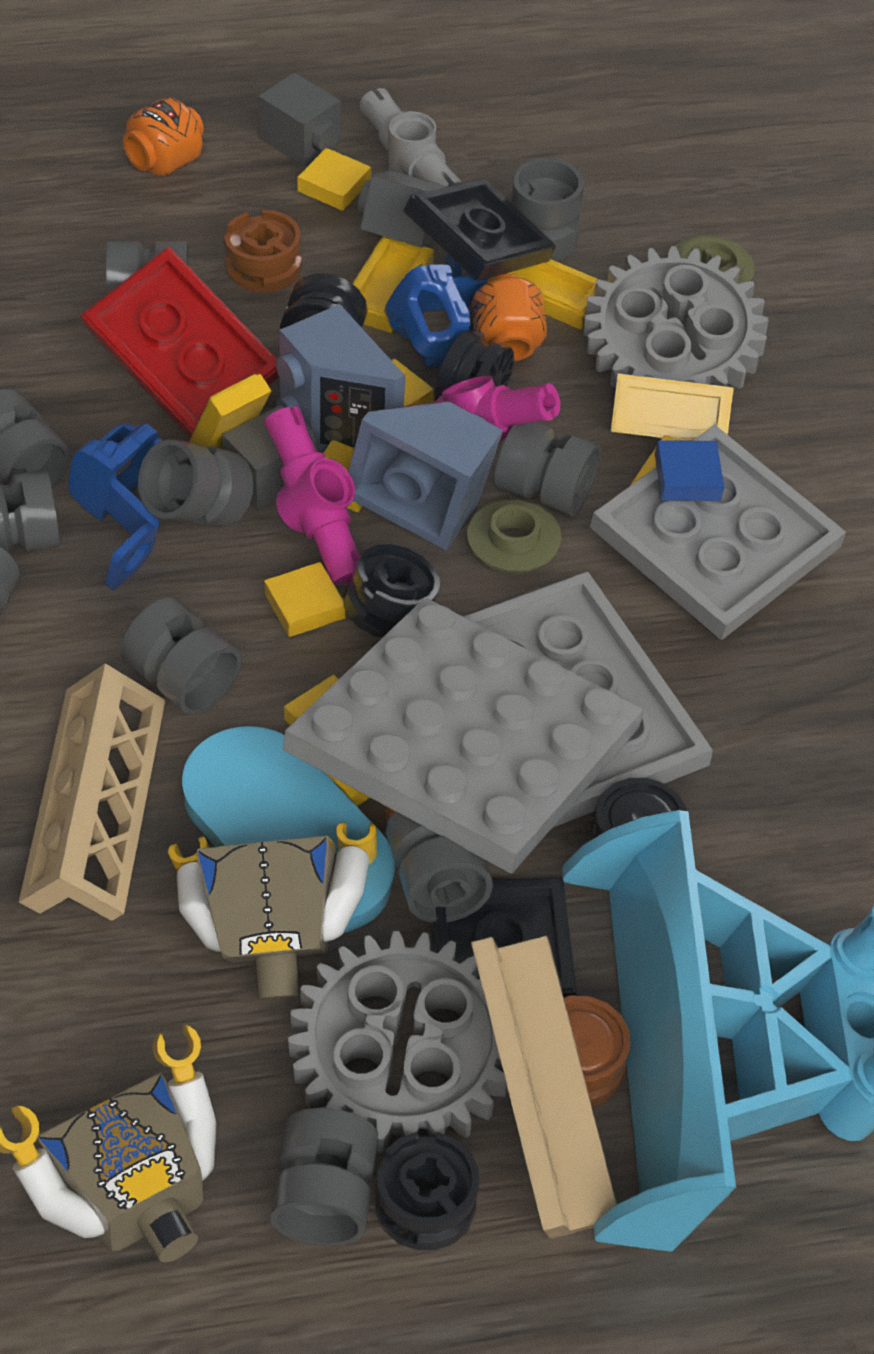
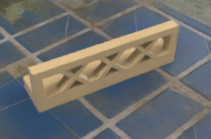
M106 663L66 689L19 898V903L39 914L68 897L111 921L125 912L165 699ZM121 699L142 712L138 730L130 731L119 708ZM117 747L130 772L128 782L120 784L108 760L110 750ZM107 800L119 824L117 836L110 839L97 814L99 803ZM95 854L108 879L106 891L83 879L87 859Z
M543 936L502 948L497 947L493 937L471 942L543 1231L550 1239L591 1229L598 1219L617 1205L548 937Z

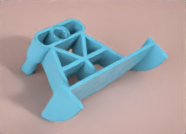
M682 810L641 817L609 829L584 844L562 866L564 882L609 891L621 1014L630 1031V1052L626 1063L640 1194L617 1204L593 1225L595 1241L672 1252L736 1188L730 1141L815 1114L820 1115L828 1130L839 1138L848 1141H861L874 1131V905L869 914L855 929L841 930L826 944L697 871L695 868L689 813ZM705 940L720 948L725 986L710 984ZM772 978L775 979V980H777V981H776L775 983H773V984H772ZM799 992L805 1028L780 1007ZM717 1037L732 1039L740 1100L725 1104Z

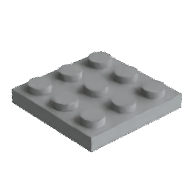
M714 425L693 441H717L724 482L721 501L661 500L656 467L593 512L590 528L722 641L842 546L847 532Z

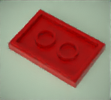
M169 246L81 314L82 324L190 439L211 396L254 374H261L268 386L279 378L276 368L277 358Z

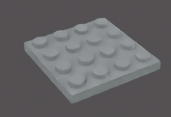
M588 571L464 616L644 709L638 730L552 828L594 812L601 794L613 783L628 778H649L665 784L710 766L713 749Z
M425 597L285 730L282 750L440 836L447 837L464 849L512 874L638 730L644 709Z

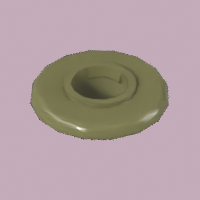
M500 500L485 505L472 516L467 527L468 545L476 558L489 568L507 574H526L543 568L556 557L562 543L561 527L553 515L539 505L523 500ZM506 529H519L523 530L528 535L523 537H510L506 536L501 531Z

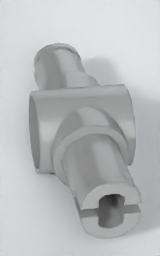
M383 88L377 89L376 95L373 91H370L362 97L359 104L360 112L379 132V142L388 151L387 170L447 187L463 183L445 164V154L436 144V124L431 117L421 112H402L392 100L391 95Z

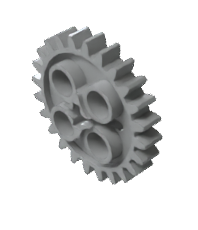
M671 246L668 258L662 259L653 248H649L647 262L641 263L630 254L626 259L625 271L611 265L608 270V281L597 279L594 296H590L587 299L583 331L584 336L588 337L587 354L597 355L595 368L597 372L611 370L610 385L613 388L616 387L617 375L625 374L724 387L730 384L741 389L744 385L745 374H755L757 371L758 360L764 354L767 339L766 332L769 320L768 317L762 316L765 301L763 298H753L755 283L749 281L738 284L740 268L737 266L725 272L720 271L721 257L718 255L713 257L707 264L700 262V251L696 248L690 253L688 259L680 258L676 246Z
M393 931L390 948L383 950L379 948L377 942L370 935L365 936L364 955L359 958L349 949L342 946L339 948L340 969L337 971L322 963L317 965V983L320 987L302 985L300 988V1002L305 1009H294L290 1015L291 1030L297 1034L288 1037L289 1057L299 1059L293 1064L295 1084L310 1083L305 1089L306 1106L313 1108L328 1103L326 1108L344 1110L366 1119L378 1131L377 1152L384 1153L392 1136L403 1137L418 1132V1136L427 1134L428 1137H436L437 1132L444 1134L445 1128L451 1126L458 1134L466 1138L470 1136L471 1132L469 1112L489 1120L492 1117L494 1103L490 1095L506 1097L508 1093L481 979L477 980L479 971L475 955L458 964L455 962L456 942H448L439 953L430 951L429 934L424 932L417 940L415 948H405L399 931ZM416 987L421 992L414 1011L413 1035L410 1036L407 1043L401 1086L397 1095L390 1096L386 1093V1089L393 1070L394 1046L397 1045L400 1038L407 992L410 988ZM371 996H380L388 999L391 1004L383 1009H369L360 1002ZM438 1009H449L456 1012L460 1018L453 1022H439L434 1020L429 1014ZM355 1059H368L377 1064L378 1067L369 1073L357 1074L349 1071L345 1065ZM424 1072H437L445 1076L448 1081L438 1087H427L420 1084L414 1078Z

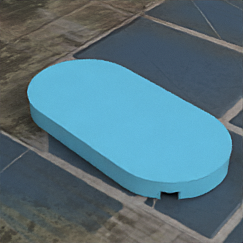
M244 726L220 731L202 741L192 751L183 769L182 786L186 811L194 824L215 847L328 835L335 843L337 855L336 827L339 823L347 822L348 838L351 840L365 838L369 833V824L373 823L326 773L282 750L285 735L271 729ZM377 827L378 854L368 867L364 893L344 933L361 928L375 919L386 907L391 894V887L394 882L395 861L387 839Z

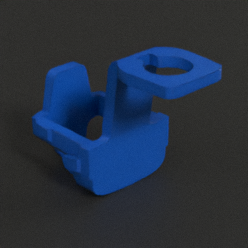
M447 254L444 265L428 264V266H417L409 271L392 293L384 311L391 327L398 331L402 337L410 340L415 351L421 355L427 367L439 368L442 366L450 347L457 337L469 329L471 322L467 307L471 305L475 292L487 283L489 278L476 281L472 276L463 277L461 265ZM445 310L451 324L444 331L430 332L423 313L426 311Z
M126 423L120 424L111 429L100 440H90L75 453L70 467L69 491L71 496L81 504V507L100 521L109 513L131 534L114 552L111 558L106 585L112 590H116L146 561L153 550L159 526L158 518L152 515L143 503L132 494L138 487V474L142 460L150 448L162 441L159 438L158 431L147 423L141 424L138 427ZM132 459L131 464L116 477V472Z

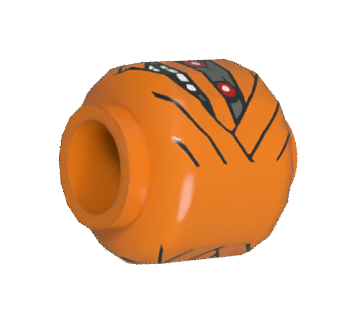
M172 97L162 98L133 113L127 120L126 131L123 136L124 150L130 162L142 172L148 171L157 176H168L199 157L203 146L202 135L204 133V125L201 117L193 108L187 107L184 103Z
M502 274L495 276L475 292L471 301L474 331L483 333L487 344L491 345L493 342H500L511 347L514 351V361H520L532 355L534 350L543 343L547 336L543 294L535 283L514 274Z

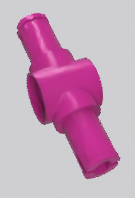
M479 376L461 381L445 389L436 401L419 404L451 402L470 413L479 415L487 422L502 429L500 441L507 437L512 426L551 421L560 412L559 394L552 384L548 383L511 390L504 385L495 386L492 376Z
M293 406L291 409L289 407L279 409L268 415L263 421L283 464V467L280 469V475L284 486L279 490L276 498L278 513L291 529L299 533H305L307 539H314L326 572L335 586L348 584L353 577L357 560L362 557L348 526L352 519L347 506L351 504L355 496L353 479L347 469L339 462L326 458L322 452H317L305 425L300 407Z

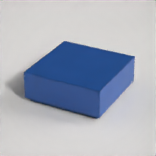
M658 440L655 460L661 500L721 501L724 482L717 441Z

